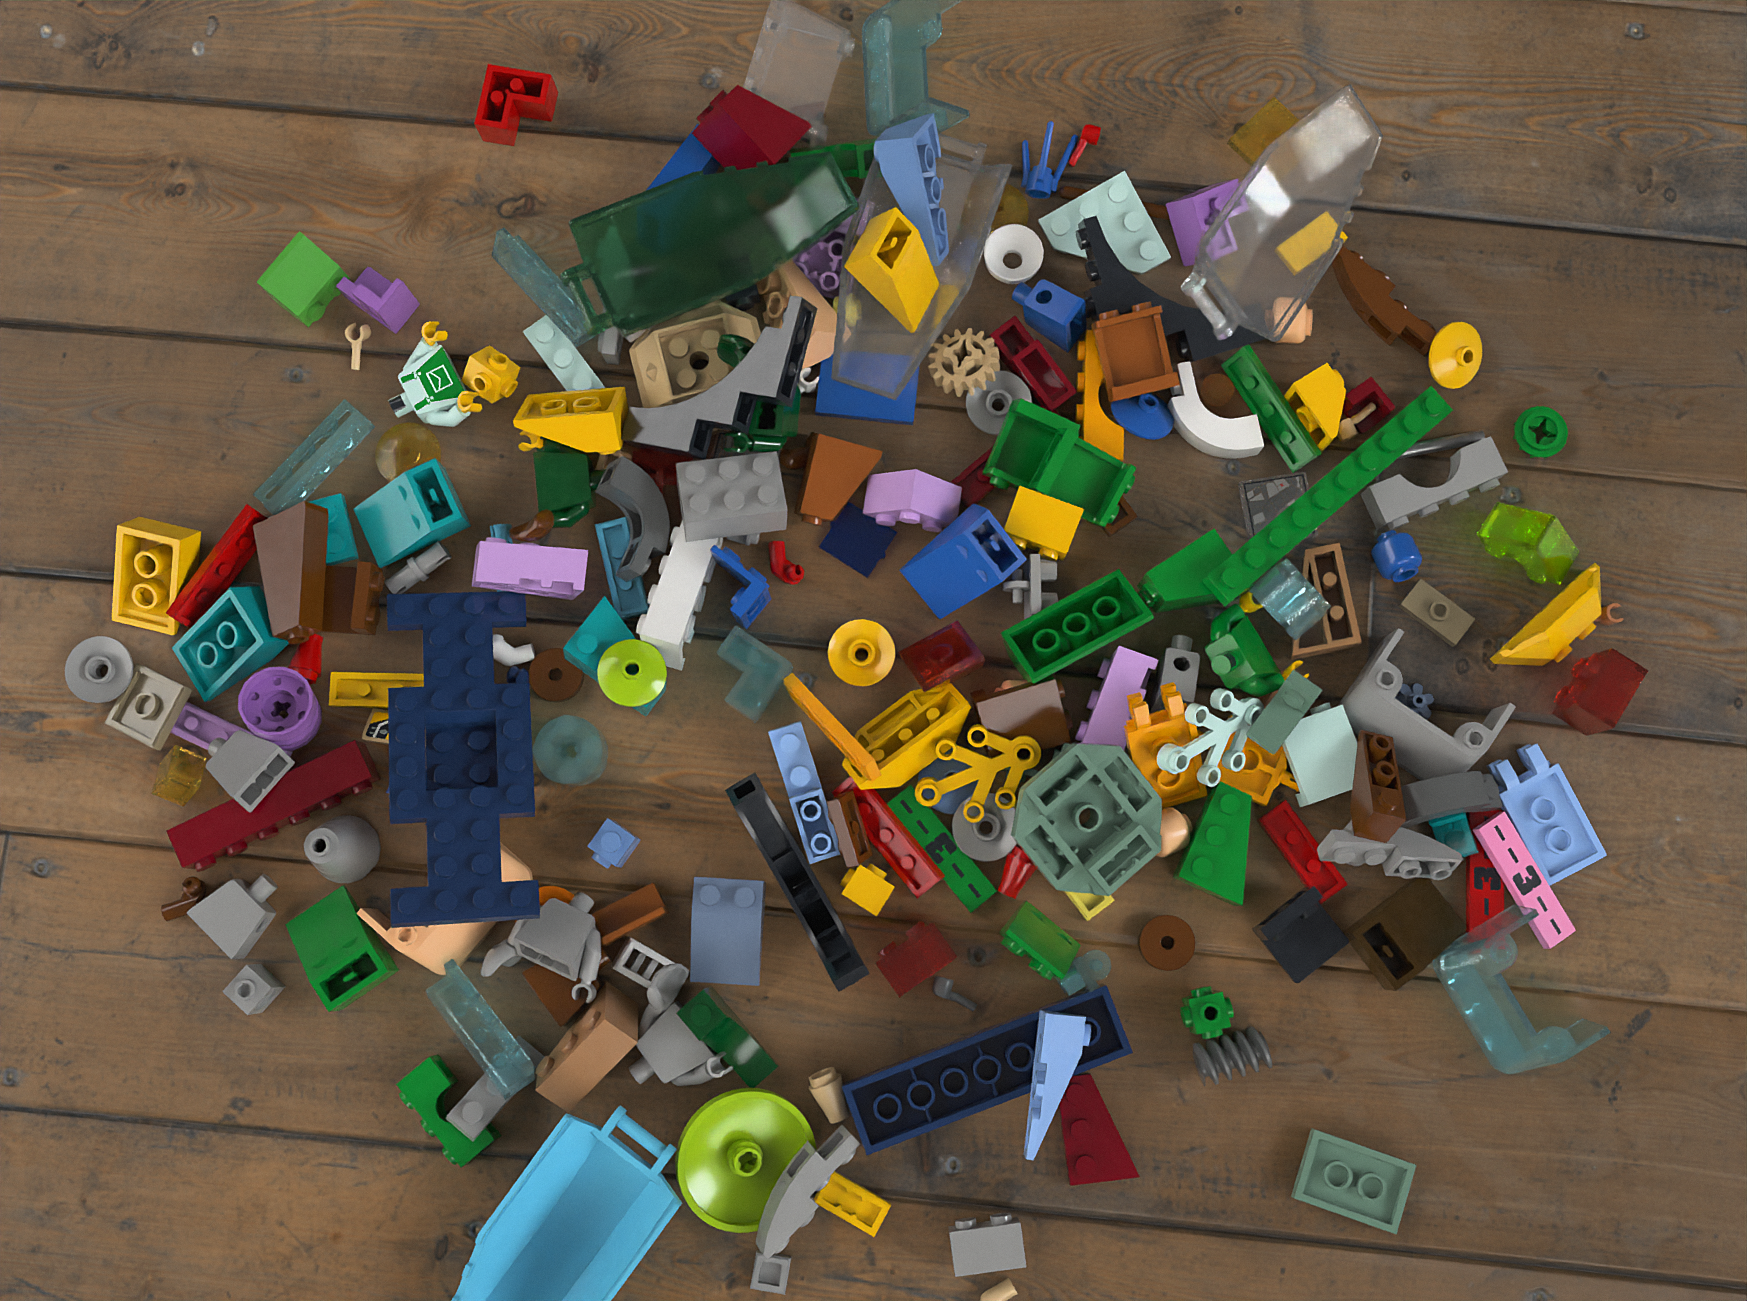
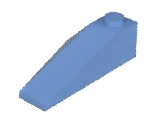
M934 113L885 129L875 140L874 157L880 164L881 173L905 217L918 229L931 264L939 266L949 253L946 211L943 208H939L941 189H944L943 178H938L936 175L935 158L941 157V149Z

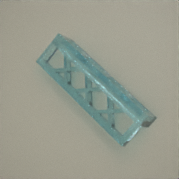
M505 228L496 232L491 256L576 348L600 334L603 328L600 321L519 235L513 237Z
M344 399L253 495L273 515L305 501L375 426ZM349 411L351 415L338 428V420ZM321 438H328L315 452V444ZM298 462H305L292 476V468ZM275 486H282L270 500L266 497Z
M451 959L444 964L446 977L426 989V996L503 1098L507 1100L535 1080L534 1064L460 967Z

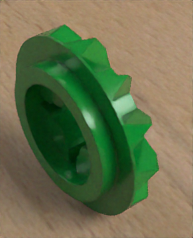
M1531 407L1521 413L1513 424L1515 426L1513 439L1517 440L1519 450L1530 454V458L1542 457L1546 459L1557 454L1566 444L1568 429L1565 420L1558 412L1549 407ZM1543 422L1542 433L1546 434L1547 437H1543L1536 443V434L1531 431L1535 430Z

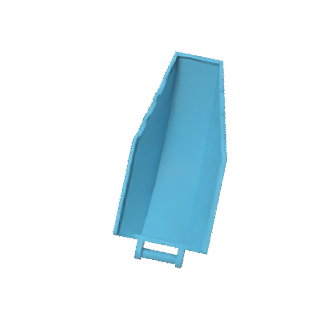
M621 1105L614 1111L603 1128L566 1113L478 1233L475 1248L469 1262L465 1265L461 1275L463 1276L451 1301H611L682 1204L679 1197L661 1174L662 1169L677 1148L672 1144L668 1146L663 1144L627 1116V1110ZM615 1127L620 1128L658 1158L656 1163L652 1166L613 1136L611 1133Z

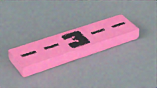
M1505 811L1496 813L1475 827L1473 832L1543 949H1551L1575 932L1574 926Z

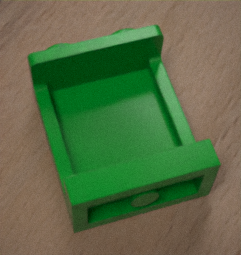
M1022 398L1013 400L982 475L991 478L989 482L991 485L1003 490H1008L1009 486L1016 490L1019 489V486L1027 488L1058 429L1069 428L1078 433L1081 425Z
M1059 428L1027 488L1083 508L1082 519L1095 526L1105 527L1107 523H1112L1116 518L1120 508L1117 504L1123 493L1126 494L1133 486L1135 481L1133 474L1136 466L1123 463L1079 438V434L1069 428Z

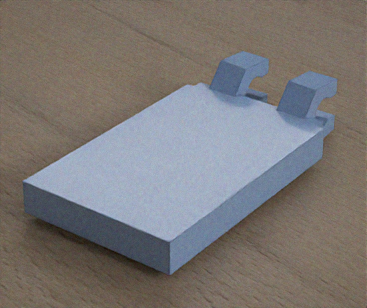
M1527 744L1516 750L1523 766L1528 769L1525 773L1517 776L1508 759H1498L1487 765L1490 774H1493L1495 782L1499 785V796L1503 806L1501 809L1507 814L1550 886L1607 856L1559 763L1550 764L1538 744Z

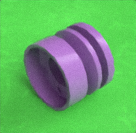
M268 667L254 673L244 683L238 696V710L254 736L275 743L283 751H293L307 745L316 736L322 723V709L308 681L297 671L286 667ZM283 710L289 714L284 719L279 715Z

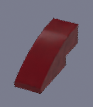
M1016 315L986 338L992 337L994 339L995 347H998L1000 359L1013 374L1025 382L1030 393L1048 411L1052 412L1077 393L1076 389L1038 339L1034 341Z

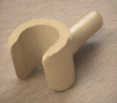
M356 323L349 325L345 330L346 338L352 343L351 369L353 370L360 369L362 341L368 339L371 335V329L368 324L361 326L360 336L356 333Z
M1370 402L1356 415L1339 423L1337 436L1342 443L1358 435L1354 425L1358 424L1376 409L1374 403Z

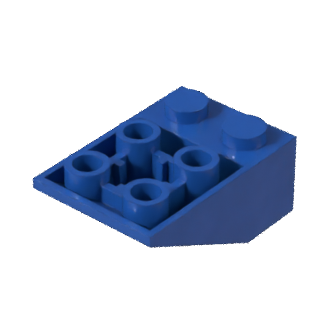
M973 503L899 571L937 618L942 619L1003 582L1027 559L989 509Z

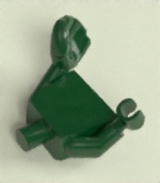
M728 333L723 334L719 337L718 357L726 364L735 368L754 346V343L745 337ZM797 386L792 407L757 401L749 428V437L742 432H726L724 436H732L734 445L732 448H724L726 452L743 453L748 448L750 452H775L784 446L787 442V437H796L801 399L799 387Z

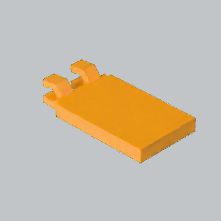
M1174 682L1160 686L1165 709L1150 714L1146 701H1143L1140 692L1128 695L1127 702L1132 719L1127 720V725L1123 726L1129 758L1161 797L1162 809L1208 796L1206 785L1201 784L1197 779L1198 770L1203 765L1201 753L1190 759L1185 771L1177 774L1164 771L1157 764L1158 752L1165 744L1172 743L1183 747L1198 738L1197 726L1188 723L1185 719L1187 704H1183L1181 693L1179 691L1176 692Z

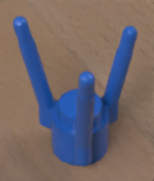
M1053 121L1047 123L1040 163L1034 166L1032 171H1030L1028 141L1024 140L1022 142L1023 178L1021 187L1025 188V193L1033 198L1046 199L1050 197L1051 193H1056L1058 181L1078 140L1076 134L1072 136L1054 175H1052V170L1046 167L1054 127Z

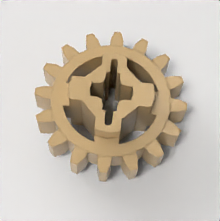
M968 328L966 334L962 335L956 329L954 337L950 338L944 334L943 344L934 343L935 353L929 354L930 365L928 367L937 387L943 386L944 393L948 394L952 389H955L957 397H960L963 390H968L972 396L975 392L974 388L979 387L982 390H986L985 381L994 382L996 380L994 372L1000 371V355L998 347H995L994 339L992 337L986 339L984 331H980L975 336L973 335L972 328Z

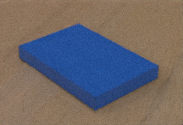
M835 350L831 357L821 361L815 415L913 425L920 359Z

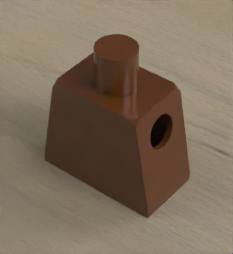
M602 945L598 971L612 961ZM539 964L522 972V975L560 1027L569 1024L588 1004L586 1001L589 993L585 987L581 988L578 1000H574L572 997L573 987L581 983L579 976L576 981H573ZM598 973L596 980L591 982L596 988L597 993L605 984Z

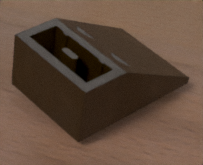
M1415 877L1344 930L1343 933L1385 990L1397 991L1431 964L1467 927L1429 878Z

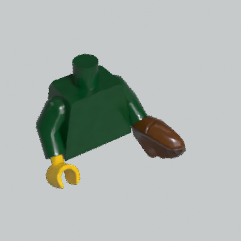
M523 430L519 434L528 436L531 444L524 442L519 444L520 450L530 451L536 447L538 451L533 452L539 513L528 522L511 528L509 536L515 541L531 542L542 539L552 528L572 527L584 518L590 509L596 507L595 490L606 469L593 470L592 461L581 450Z

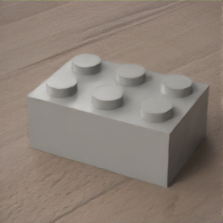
M777 451L676 463L677 488L686 542L786 530L788 510Z

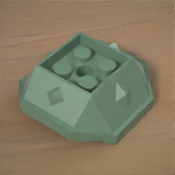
M1073 742L1020 788L1011 836L1054 889L1110 896L1161 851L1162 799L1120 746ZM1089 808L1090 817L1088 821L1080 824L1079 815L1081 811Z

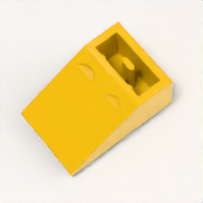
M896 207L870 219L844 265L910 333H914L940 285L918 229Z

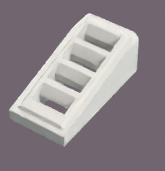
M628 936L612 962L611 967L644 987L649 988L651 984L649 979L658 963L663 964V967L669 964H675V962ZM635 948L639 953L631 967L628 968L624 965ZM649 956L652 959L641 976L637 971L645 957Z

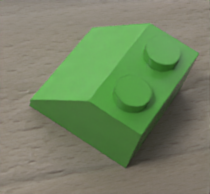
M299 231L258 279L257 283L279 306L309 328L313 322L318 321L323 316L326 306L330 301L341 294L336 287L343 277H346L348 280L350 278L336 262Z

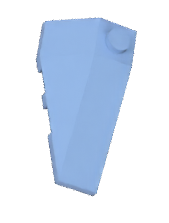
M1044 1010L1039 1012L1024 1156L1027 1160H1034L1082 1055L1083 1046H1089L1091 1025L1085 1024L1086 1017L1082 1015Z

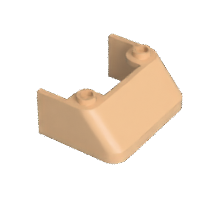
M500 842L502 882L533 880L530 868ZM361 908L356 913L396 950L439 975L456 972L500 922L391 928V921L378 909Z

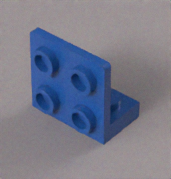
M713 545L710 552L715 562L747 587V589L744 587L739 589L730 602L733 605L730 611L736 622L747 630L772 599L768 590L770 586L766 583L767 579L753 567L747 571L743 564L739 562L741 560L740 557L731 549L725 546L721 550L716 545Z

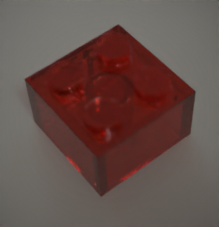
M1613 648L1600 653L1595 652L1587 658L1582 657L1571 671L1574 677L1569 686H1564L1556 695L1554 703L1557 705L1552 714L1586 736L1614 729L1649 670Z

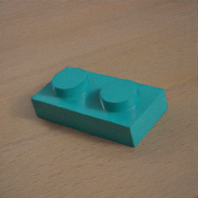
M340 493L309 501L328 509L326 565L332 566L359 559L345 496Z

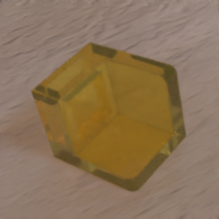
M174 745L159 765L151 794L184 807L200 788L206 758Z

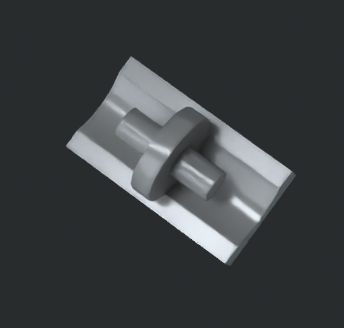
M1029 554V558L1023 563L1024 581H1022V570L1016 569L1012 573V581L1003 583V591L1013 592L1014 604L1023 603L1024 592V619L1058 602L1057 593L1041 592V582H1054L1057 579V562L1040 560V554Z

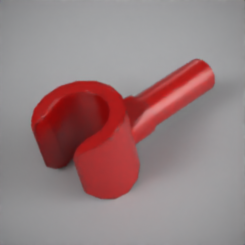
M1091 124L1083 127L1077 147L1067 162L1069 166L1074 167L1085 150L1086 143L1097 145L1101 127Z

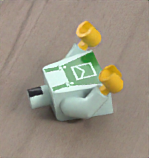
M429 321L423 324L421 330L423 337L403 367V371L398 375V379L405 392L388 401L398 418L415 410L417 416L424 423H430L435 426L455 427L468 417L471 412H481L482 405L473 403V399L478 396V393L467 391L449 354L442 345L437 346V341H445L447 339V332H436L439 321Z

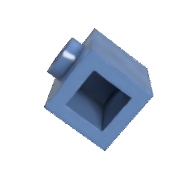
M607 818L587 847L594 851L592 858L604 867L609 868L612 864L622 868L641 839L616 821Z

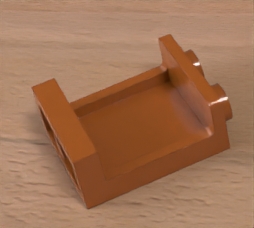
M1151 302L1131 306L1132 313L1119 315L1118 310L1099 314L1100 321L1091 324L1109 403L1180 385L1177 372L1173 373L1160 317V313L1163 312L1161 305L1152 307Z

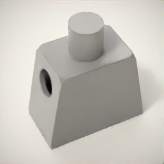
M1183 635L1173 636L1171 647L1166 648L1159 659L1149 714L1165 709L1160 686L1174 682L1176 685V692L1179 691L1181 693L1183 704L1186 703L1188 707L1194 703L1200 655L1191 652L1193 640L1190 637Z
M239 730L227 741L223 738H216L210 743L208 753L212 758L206 763V769L233 799L251 813L295 762L275 743Z
M262 874L252 885L244 879H232L192 907L187 914L231 959H244L276 915V911L266 899L278 886L266 874Z

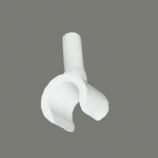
M809 367L804 368L800 373L797 386L801 393L813 392L818 385L819 377L813 382H806L804 380L811 373V368Z

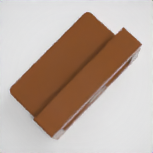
M653 882L593 913L592 916L595 918V922L603 936L601 938L602 945H610L668 915L670 912L656 884Z

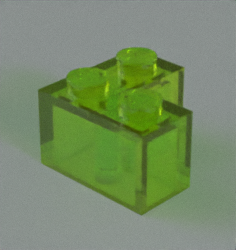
M1496 502L1477 533L1488 554L1500 559L1504 556L1515 559L1526 570L1527 577L1540 584L1550 582L1560 585L1579 554V550L1556 516Z

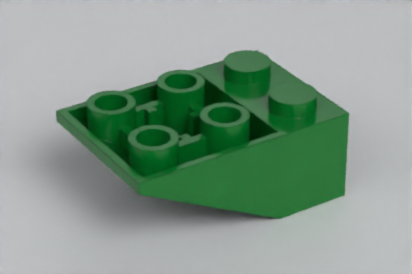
M342 885L285 924L309 982L328 1012L343 1010L399 971V968L373 928L356 914L360 908L345 885Z
M1027 900L1023 901L999 931V934L1004 937L1001 944L1016 956L1022 957L1025 954L1031 959L1028 966L1042 978L1051 980L1052 977L1062 980L1065 977L1081 946Z

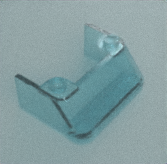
M891 0L867 17L862 28L866 126L869 134L879 137L885 129L934 113L937 132L940 134L970 117L969 110L929 97L926 48L934 44L941 36V14L963 0Z
M1519 905L1510 906L1453 941L1433 961L1435 973L1488 1061L1496 1070L1506 1074H1515L1564 1062L1611 1033L1607 1026L1584 1018L1566 1029L1558 1026H1548L1539 1032L1535 1031L1501 972L1510 968L1515 963L1518 956L1517 945L1510 933L1539 916L1536 909Z

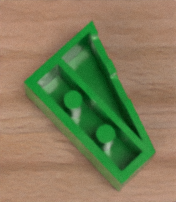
M1218 782L1217 785L1211 787L1190 835V843L1184 849L1172 878L1233 906H1243L1251 795L1223 782Z

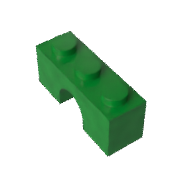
M877 138L790 149L795 187L827 183L828 180L842 177H859L862 179L883 176L880 164L874 157V144Z
M438 1054L429 1056L396 1084L401 1090L399 1097L409 1109L415 1108L422 1117L420 1123L424 1130L431 1137L436 1136L444 1145L442 1152L452 1164L456 1165L458 1163L462 1168L473 1161L502 1135L493 1123L490 1122L472 1142L446 1120L449 1113L445 1108V1096L459 1080Z

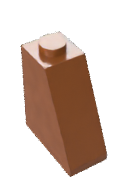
M822 434L812 436L794 514L803 516L802 522L821 526L822 521H832L880 460L883 451Z

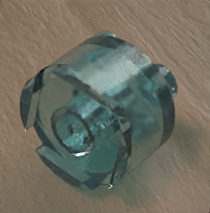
M1287 558L1282 563L1279 562L1249 589L1259 603L1286 629L1285 631L1295 641L1328 613L1327 610L1331 607Z
M571 715L557 717L543 726L536 737L532 750L538 768L547 778L570 787L583 786L595 781L603 773L608 760L607 742L602 732L587 720ZM570 745L575 747L574 750L577 753L574 758L567 756L568 752L566 749Z

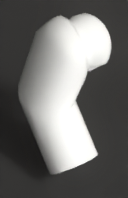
M493 635V658L501 664L513 666L532 661L536 657L532 643L513 648L503 640L502 635Z

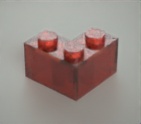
M923 920L905 932L908 936L906 941L899 946L893 941L877 952L881 959L875 962V964L899 998L957 958V955L933 922L925 925Z

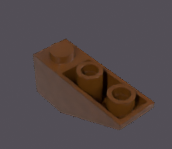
M1360 730L1358 735L1350 804L1353 833L1356 837L1387 843L1406 821L1393 737Z

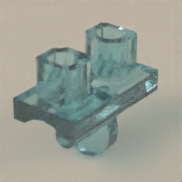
M1100 950L1088 951L1082 957L1076 955L1065 977L1062 980L1055 979L1065 995L1070 996L1081 988L1092 992L1099 987L1095 980L1104 979L1111 970L1110 958L1105 952Z

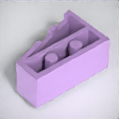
M493 537L486 538V541H480L476 547L472 579L473 587L573 600L584 591L588 550L546 547L527 542L511 544L506 543L507 541L504 539Z
M1118 646L1110 659L1104 657L1097 675L1103 678L1099 690L1092 689L1086 708L1091 709L1087 722L1081 720L1075 740L1080 741V743L1118 745L1124 750L1126 737L1123 726L1127 725V720L1132 719L1128 708L1127 696L1140 692L1144 699L1147 691L1145 687L1151 670H1155L1158 660L1122 646Z

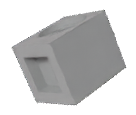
M262 964L246 965L222 992L247 1015L262 1013L286 986Z

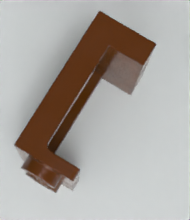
M1052 674L1034 684L1028 682L986 695L983 689L970 693L978 724L983 725L991 733L1009 740L1023 735L1030 736L1038 742L1041 751L1071 742L1068 730L1073 729L1072 720L1068 710H1063L1061 699L1065 698V691L1060 678L1055 679ZM980 731L983 740L985 735L982 731ZM984 745L986 755L989 758L1003 754L999 750ZM1022 748L1017 752L1018 757L1030 754V751L1026 748Z

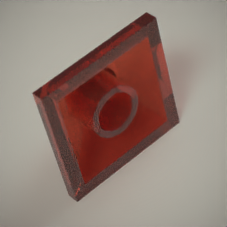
M958 620L898 652L923 692L966 677L983 667L985 661L983 654Z

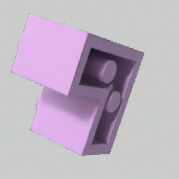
M917 469L868 475L863 514L876 518L875 522L880 525L894 526L896 521L911 524L920 523L923 525L922 529L926 531L941 532L943 527H947L958 517L962 487Z

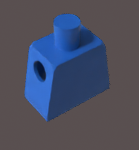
M1041 279L1034 288L1029 287L1023 282L1019 283L1015 288L1012 300L1023 306L1026 324L1068 353L1087 328L1085 300L1045 279Z

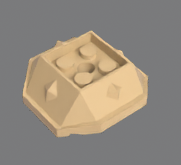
M716 300L673 311L650 330L646 329L629 349L643 408L664 407L683 402L705 392L720 382L734 368L718 357L719 337L726 333L745 337L755 344L761 335L757 318ZM705 359L709 362L708 366L702 370L692 368L697 360ZM714 428L712 435L719 434L720 432H727L729 430Z

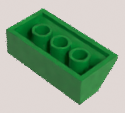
M1117 569L1001 632V636L1009 658L1023 679L1034 684L1154 619V616L1120 569Z

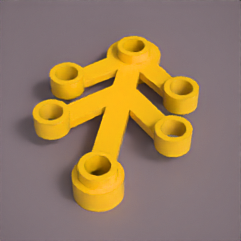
M973 725L968 731L967 738L969 743L974 747L987 745L1003 752V754L994 758H989L956 745L954 740L950 738L940 739L936 745V754L940 759L946 761L955 759L972 767L941 780H937L934 777L920 779L915 788L917 801L924 806H934L941 800L943 794L978 780L971 800L964 805L963 814L967 821L972 823L979 822L984 816L983 805L996 773L1010 767L1004 786L999 788L995 794V802L1001 809L1012 808L1016 802L1015 791L1024 770L1035 767L1041 758V749L1035 739L1023 735L1009 740L989 732L983 725ZM976 730H980L984 733L985 737L981 741H975L971 734ZM942 744H949L952 746L953 751L947 755L943 754L940 751V746ZM1026 748L1030 751V756L1027 759H1021L1017 756L1018 750ZM925 788H931L934 790L935 796L929 799L925 798L922 795V791ZM1002 793H1009L1012 796V800L1009 803H1003L999 800V796ZM977 806L980 809L979 815H969L967 812L968 808Z

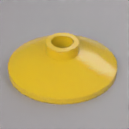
M1452 322L1440 329L1434 337L1429 350V368L1432 377L1439 385L1445 388H1460L1470 382L1477 373L1482 359L1480 336L1473 326L1465 322Z
M865 619L853 620L842 625L833 634L828 646V659L833 672L842 681L853 686H870L881 681L890 672L895 660V645L888 631L880 624ZM859 649L866 650L868 652L867 659L858 660L855 656L856 652Z

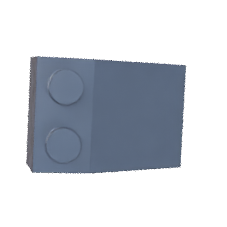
M694 877L691 916L690 982L759 986L766 896L765 881Z

